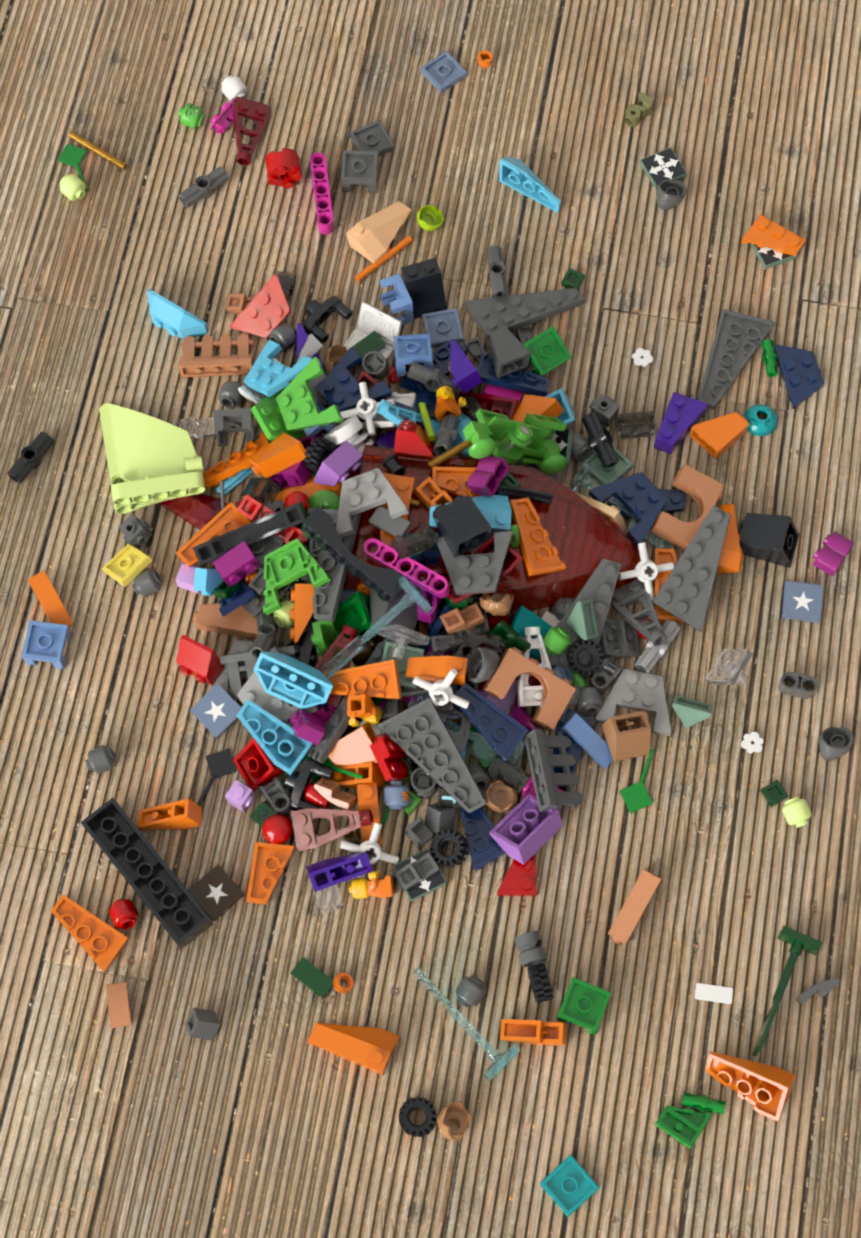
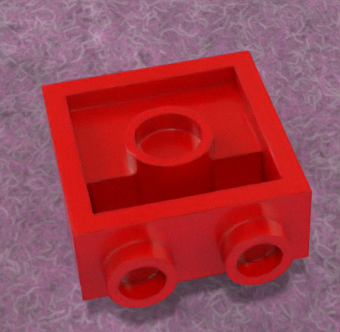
M381 735L375 739L376 742L369 746L385 781H404L408 779V767L402 761L408 755L397 743L390 739V736Z

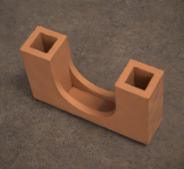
M686 464L678 470L672 486L689 494L696 501L698 506L697 519L693 522H684L662 511L656 517L650 533L684 551L712 507L721 500L723 496L721 491L724 487L723 484Z
M515 647L505 649L500 657L497 670L487 680L482 690L498 700L504 699L517 676L520 674L534 676L542 685L543 700L532 721L546 730H553L576 688L571 686L572 683L569 680L556 677V673L553 670L540 667L539 662L535 659L524 657L522 655L523 652Z

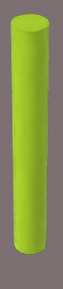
M421 402L418 407L428 440L433 442L436 437L426 404Z

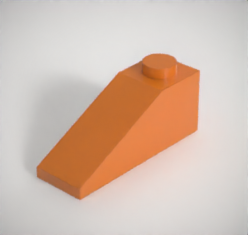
M455 656L408 658L405 677L414 678L417 676L423 680L437 681L445 679L449 671L455 669L458 674L451 684L464 686L468 658Z
M373 762L337 766L338 768L363 775V779L337 771L333 772L330 779L341 783V787L357 788L359 784L377 783V787L384 786V776L379 765Z
M377 783L357 785L359 811L371 809L373 815V825L360 828L362 843L370 839L374 823L380 824ZM381 831L377 840V844L382 847Z
M188 798L141 809L138 814L137 828L139 830H184L201 826L202 807Z

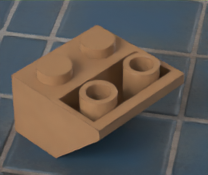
M645 711L610 717L601 725L613 762L645 756L650 753L651 727Z

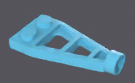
M382 399L377 407V413L383 415L397 426L400 422L403 423L404 421L399 416L414 421V424L416 422L423 423L420 413L391 405L385 399ZM430 418L436 437L442 421Z

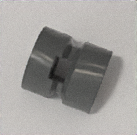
M378 351L367 353L362 361L363 368L374 379H382L389 372L390 367L387 359Z
M421 767L417 768L411 775V788L415 795L421 799H429L435 794L437 789L436 780Z
M539 931L527 932L514 938L517 950L521 951L519 958L522 967L540 964L547 960L545 949L540 946L542 939Z

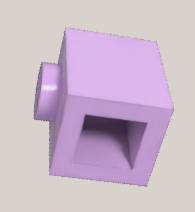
M182 563L175 579L177 586L199 594L200 591H194L195 568L201 567L193 565L188 568L186 564Z
M235 780L226 793L225 798L227 803L244 812L247 807L249 808L252 805L255 795L251 788Z

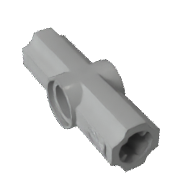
M667 619L661 627L667 636V640L662 645L654 646L649 640L645 651L635 663L639 671L649 674L659 659H662L668 652L670 644L681 630L679 625L673 620Z

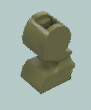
M640 91L637 105L630 104L626 109V125L635 127L640 123V119L651 115L654 100Z

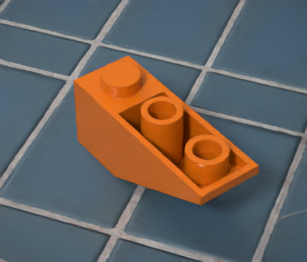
M295 584L294 589H291L290 601H294V608L290 609V620H294V628H290V639H294V645H297L314 614V586L312 584Z

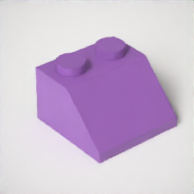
M346 440L322 462L313 482L335 487L339 482L342 483V481L347 480L351 471L356 472L360 468L363 454Z

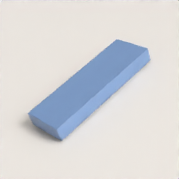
M573 714L562 729L603 769L607 768L613 760L608 744L578 714Z

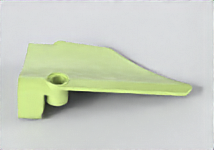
M105 403L99 408L116 513L126 514L152 504L197 495L205 491L201 456H197L190 435L186 430L141 412L110 403Z

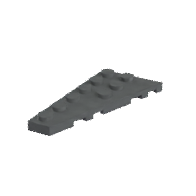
M577 288L464 301V307L487 340L490 339V334L494 330L507 327L511 332L584 304V298Z
M307 508L308 515H310L315 509ZM323 509L333 518L336 528L338 510ZM361 513L351 516L355 533L340 538L351 553ZM311 538L309 541L310 553L331 578V581L318 588L314 587V618L318 621L335 622L348 567L343 563L339 564L336 562L329 551L322 550L318 546V542Z
M601 559L592 572L588 581L556 626V628L558 626L564 628L570 634L571 643L561 655L553 654L551 656L547 654L550 665H561L573 670L568 664V650L572 647L573 643L575 644L576 641L583 639L566 624V621L579 601L593 599L599 637L589 640L599 645L621 568L620 563ZM582 650L578 655V660L583 665L589 664L593 659V655L589 650ZM541 657L535 660L541 662Z
M431 697L377 725L412 760L452 795L451 797L468 813L487 804L437 708L431 701Z

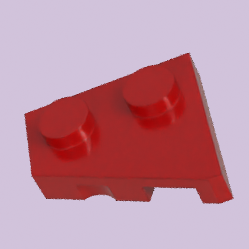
M533 855L524 865L513 860L497 891V896H536V855Z

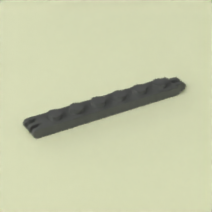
M387 636L383 642H379L365 665L381 662L386 641L398 644V640ZM344 696L324 726V736L318 745H312L307 753L308 757L320 763H324L349 725L350 717L347 716L348 696Z

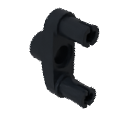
M337 296L330 297L322 304L313 300L308 304L305 311L309 318L304 325V330L308 335L312 334L323 344L328 340L329 334L319 326L333 312H337L348 320L352 316L353 311L344 305Z
M310 758L305 763L300 774L296 772L292 775L288 774L284 787L293 790L290 810L320 808V806L305 801L303 792L313 774L330 780L334 769Z

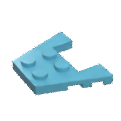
M268 340L244 379V383L247 387L271 397L288 386V381L295 378L312 359L304 355L292 368L272 360L282 350L280 344Z

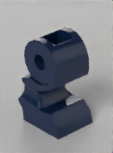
M427 528L421 564L439 566L440 551L435 538L442 537L440 530Z

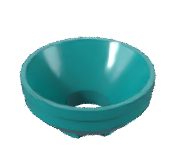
M753 405L744 415L749 423L747 431L755 436H767L777 426V415L767 405ZM764 412L767 414V418L761 420L757 417V413Z

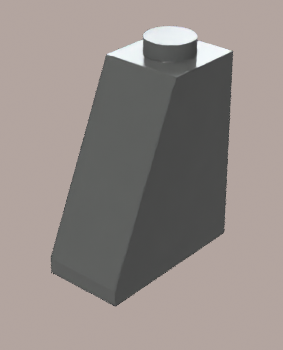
M507 327L491 332L488 346L498 378L528 367L531 353Z

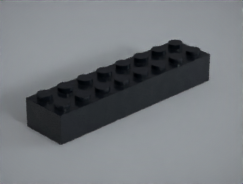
M111 798L81 822L86 831L180 949H183L213 924L210 917L114 798Z

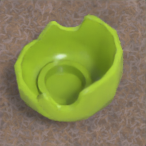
M432 205L421 207L417 213V222L426 231L437 230L445 220L442 216V210Z

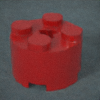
M282 148L280 152L274 153L273 150L267 154L265 163L269 184L283 186L286 189L292 188L302 177L300 158L297 152L293 149Z

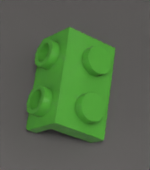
M332 621L312 623L314 634H311L313 645L316 646L318 656H323L329 649L330 644H333L338 637Z

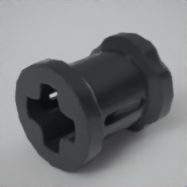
M395 454L387 456L382 462V466L393 475L404 476L407 471L405 466L398 462V457Z

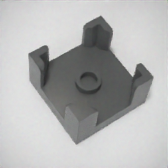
M343 150L342 192H350V184L367 185L368 193H377L378 151Z
M251 408L214 410V432L217 433L218 447L227 446V433L245 432L246 443L251 440L255 442V427Z

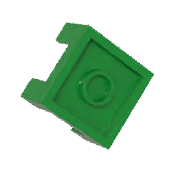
M554 326L523 344L531 353L530 361L535 367V370L532 372L540 376L572 358Z
M358 591L338 606L334 622L338 636L344 625L358 630L356 636L365 629L373 633L379 632L371 628V616L367 604L370 605V596ZM345 634L347 639L351 638V636Z
M572 977L556 1020L563 1023L568 1021L585 1028V1032L595 1035L611 992Z

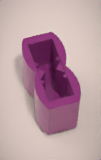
M488 456L482 458L477 465V469L470 475L467 486L474 494L492 496L497 491L500 481L507 475L509 465L502 457Z
M836 531L832 535L828 534L822 543L825 546L822 550L818 548L813 556L815 559L813 565L832 577L854 545V542Z
M438 584L435 589L438 591L442 590L443 584ZM422 589L423 594L417 602L418 621L432 624L438 614L437 606L443 598H438Z
M300 708L292 714L290 722H292L295 736L318 745L325 734L322 718Z

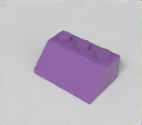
M528 794L490 831V835L509 857L524 865L563 824L558 809L553 807L546 812H539L537 798Z

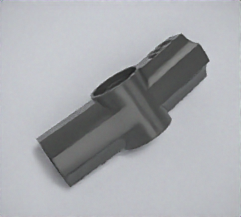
M261 612L256 617L258 635L249 651L255 660H258L261 651L269 652L270 649L276 646V628L273 615H267L264 612Z

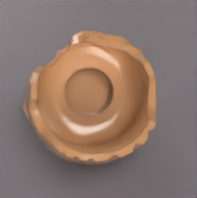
M336 344L329 348L323 362L327 373L333 369L347 352L344 345Z
M500 591L495 592L492 596L484 593L480 598V607L493 616H505L511 610L514 595Z
M501 780L491 783L485 790L486 805L495 812L503 813L510 811L517 803V791L504 784Z
M461 1101L449 1103L439 1112L437 1118L441 1135L446 1139L460 1141L463 1138L465 1130L472 1121V1115L466 1110L465 1104Z

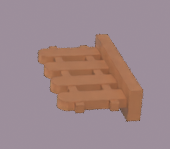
M245 333L240 334L238 340L231 341V337L228 334L222 335L220 341H213L210 335L203 336L202 342H195L193 336L185 337L184 343H180V348L184 349V353L178 363L181 378L247 375L253 366V356L249 354V346H253V340H249V336ZM220 347V356H213V348ZM231 347H238V355H231ZM195 348H202L201 356L195 357Z

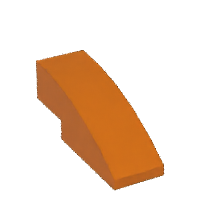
M430 476L413 490V493L429 510L431 506L450 503L453 500L445 490L442 491Z
M45 571L27 579L51 623L68 625V627L74 625Z
M501 1019V1041L567 1046L568 1025L565 1023Z

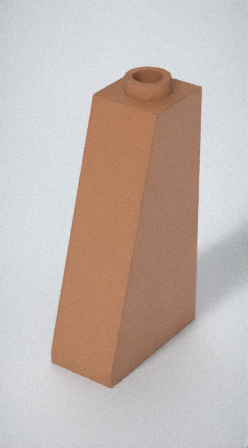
M219 603L200 605L199 610L195 611L193 621L196 623L198 630L253 640L258 635L256 618L243 608V605L224 617L220 612L219 608L221 605Z
M646 869L642 870L608 932V935L611 936V941L618 945L622 943L627 944L660 885L662 878Z

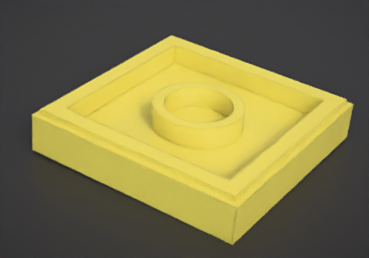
M127 544L102 570L126 587L152 560L133 545Z

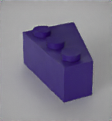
M673 392L656 435L653 448L671 454L689 433L691 427L705 416L708 403Z

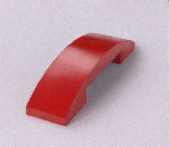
M246 494L236 509L252 521L275 513V511ZM292 526L274 534L286 544L297 538L305 545L309 539L297 526Z

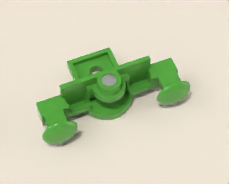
M478 409L475 413L478 422L471 421L462 430L466 441L473 444L469 448V455L475 459L486 458L493 454L496 457L504 458L508 464H515L523 454L543 458L540 470L547 475L560 472L567 463L566 457L560 454L557 442L546 439L551 432L550 429L510 420L504 414Z

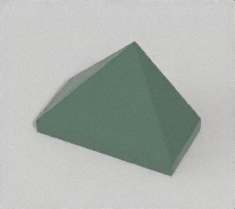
M593 599L577 602L566 621V624L583 640L599 637Z
M677 695L674 696L672 704L673 709L686 728L709 718L713 706Z

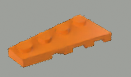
M264 432L259 434L261 438L255 442L251 440L246 443V448L242 451H235L230 454L226 462L221 460L205 471L203 478L206 487L216 486L221 480L233 477L243 469L252 467L253 465L249 459L270 444Z
M530 499L511 500L509 502L514 525L517 524L519 543L528 575L533 576L565 570L567 567L558 557V551L551 544L548 538L549 534L546 529H543L540 523L541 519Z
M655 548L654 563L656 565L673 562L675 567L678 561L674 549ZM672 570L657 574L654 579V598ZM654 604L659 622H666L668 619L678 623H685Z

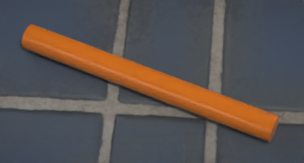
M408 235L375 264H370L358 273L355 279L360 282L413 241L411 236Z

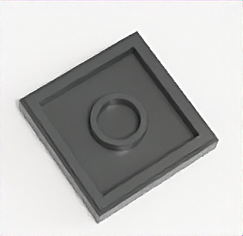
M381 120L349 132V136L357 151H378V156L395 150V146Z

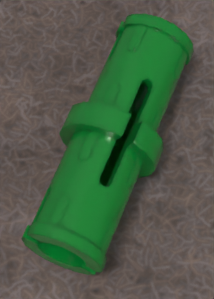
M766 339L762 341L764 352L762 358L766 366V376L775 377L778 375L776 364L778 358L774 350V341Z
M683 1092L681 1101L683 1106L700 1109L701 1112L706 1110L722 1115L724 1114L726 1103L724 1100L712 1099L704 1094L700 1096Z

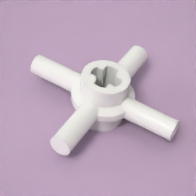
M366 382L359 383L362 399L358 401L356 408L340 413L343 419L358 415L361 419L366 420L368 436H374L376 433L373 419L377 416V407L380 402L376 403L375 400L369 398ZM394 399L387 400L391 405L395 406Z
M646 542L638 543L641 561L636 565L635 570L620 572L618 577L619 580L637 577L639 581L644 582L645 590L649 593L652 600L654 599L652 581L659 572L673 570L674 564L670 562L656 565L653 561L648 560Z
M451 669L445 679H439L433 684L417 676L413 679V684L429 691V696L435 707L437 705H445L448 701L465 709L469 705V701L453 694L451 683L458 674L455 669Z
M374 823L370 839L360 845L343 840L340 843L341 849L355 853L366 852V850L370 851L371 848L373 854H369L368 857L370 865L375 864L378 860L397 864L399 861V857L381 852V848L377 844L382 824ZM367 873L358 876L357 879L366 878Z

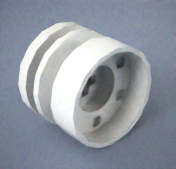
M357 416L344 421L324 436L326 440L333 442L336 446H341L347 440L361 454H364L374 443L371 438L363 441L368 437V432L358 434L363 425Z

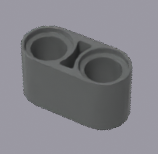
M786 672L782 675L778 688L785 695L809 699L814 696L818 688V682L812 676ZM784 681L792 682L793 686H787ZM803 685L811 686L812 690H806Z

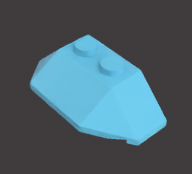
M148 288L147 297L154 325L159 328L163 327L170 335L178 336L181 339L187 336L206 335L209 332L205 321Z
M261 651L253 669L266 693L300 709L326 703L334 686L320 670L281 653Z

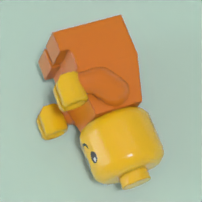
M442 386L436 391V419L443 421L444 416H449L450 414L458 418L462 414L461 408L466 406V399L460 397L457 404L454 391L449 386Z
M366 694L348 696L347 716L350 717L349 725L352 727L358 726L359 721L356 718H362L363 721L369 724H378L382 718V710L374 704L371 697Z
M379 871L368 873L370 881L366 878L353 879L351 885H349V893H352L355 899L368 898L369 896L380 898L394 896L393 875H387L382 879L380 878Z

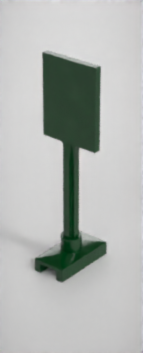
M783 926L777 939L791 945L789 949L790 955L774 993L772 1006L768 1011L752 1055L755 1057L763 1048L798 956H801L803 950L816 955L822 945L821 941L787 926Z

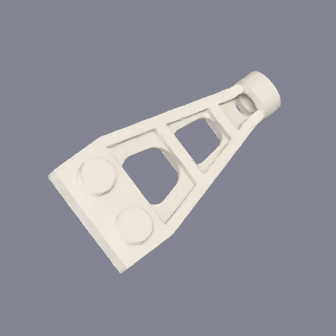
M540 627L524 628L525 639L531 644V647L523 656L529 658L530 650L537 649L541 657L539 666L552 670L542 636L540 635ZM529 674L519 675L517 684L518 707L540 706L543 700L542 686L529 685Z

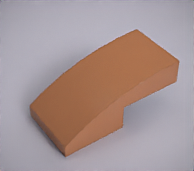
M228 294L225 311L240 315L254 297H246L245 294Z
M477 603L464 610L459 611L456 608L439 616L447 633L459 632L486 622Z
M322 778L314 784V788L318 793L342 809L349 810L357 804L358 797L340 791L341 783Z
M127 981L107 984L106 992L111 1029L132 1025Z

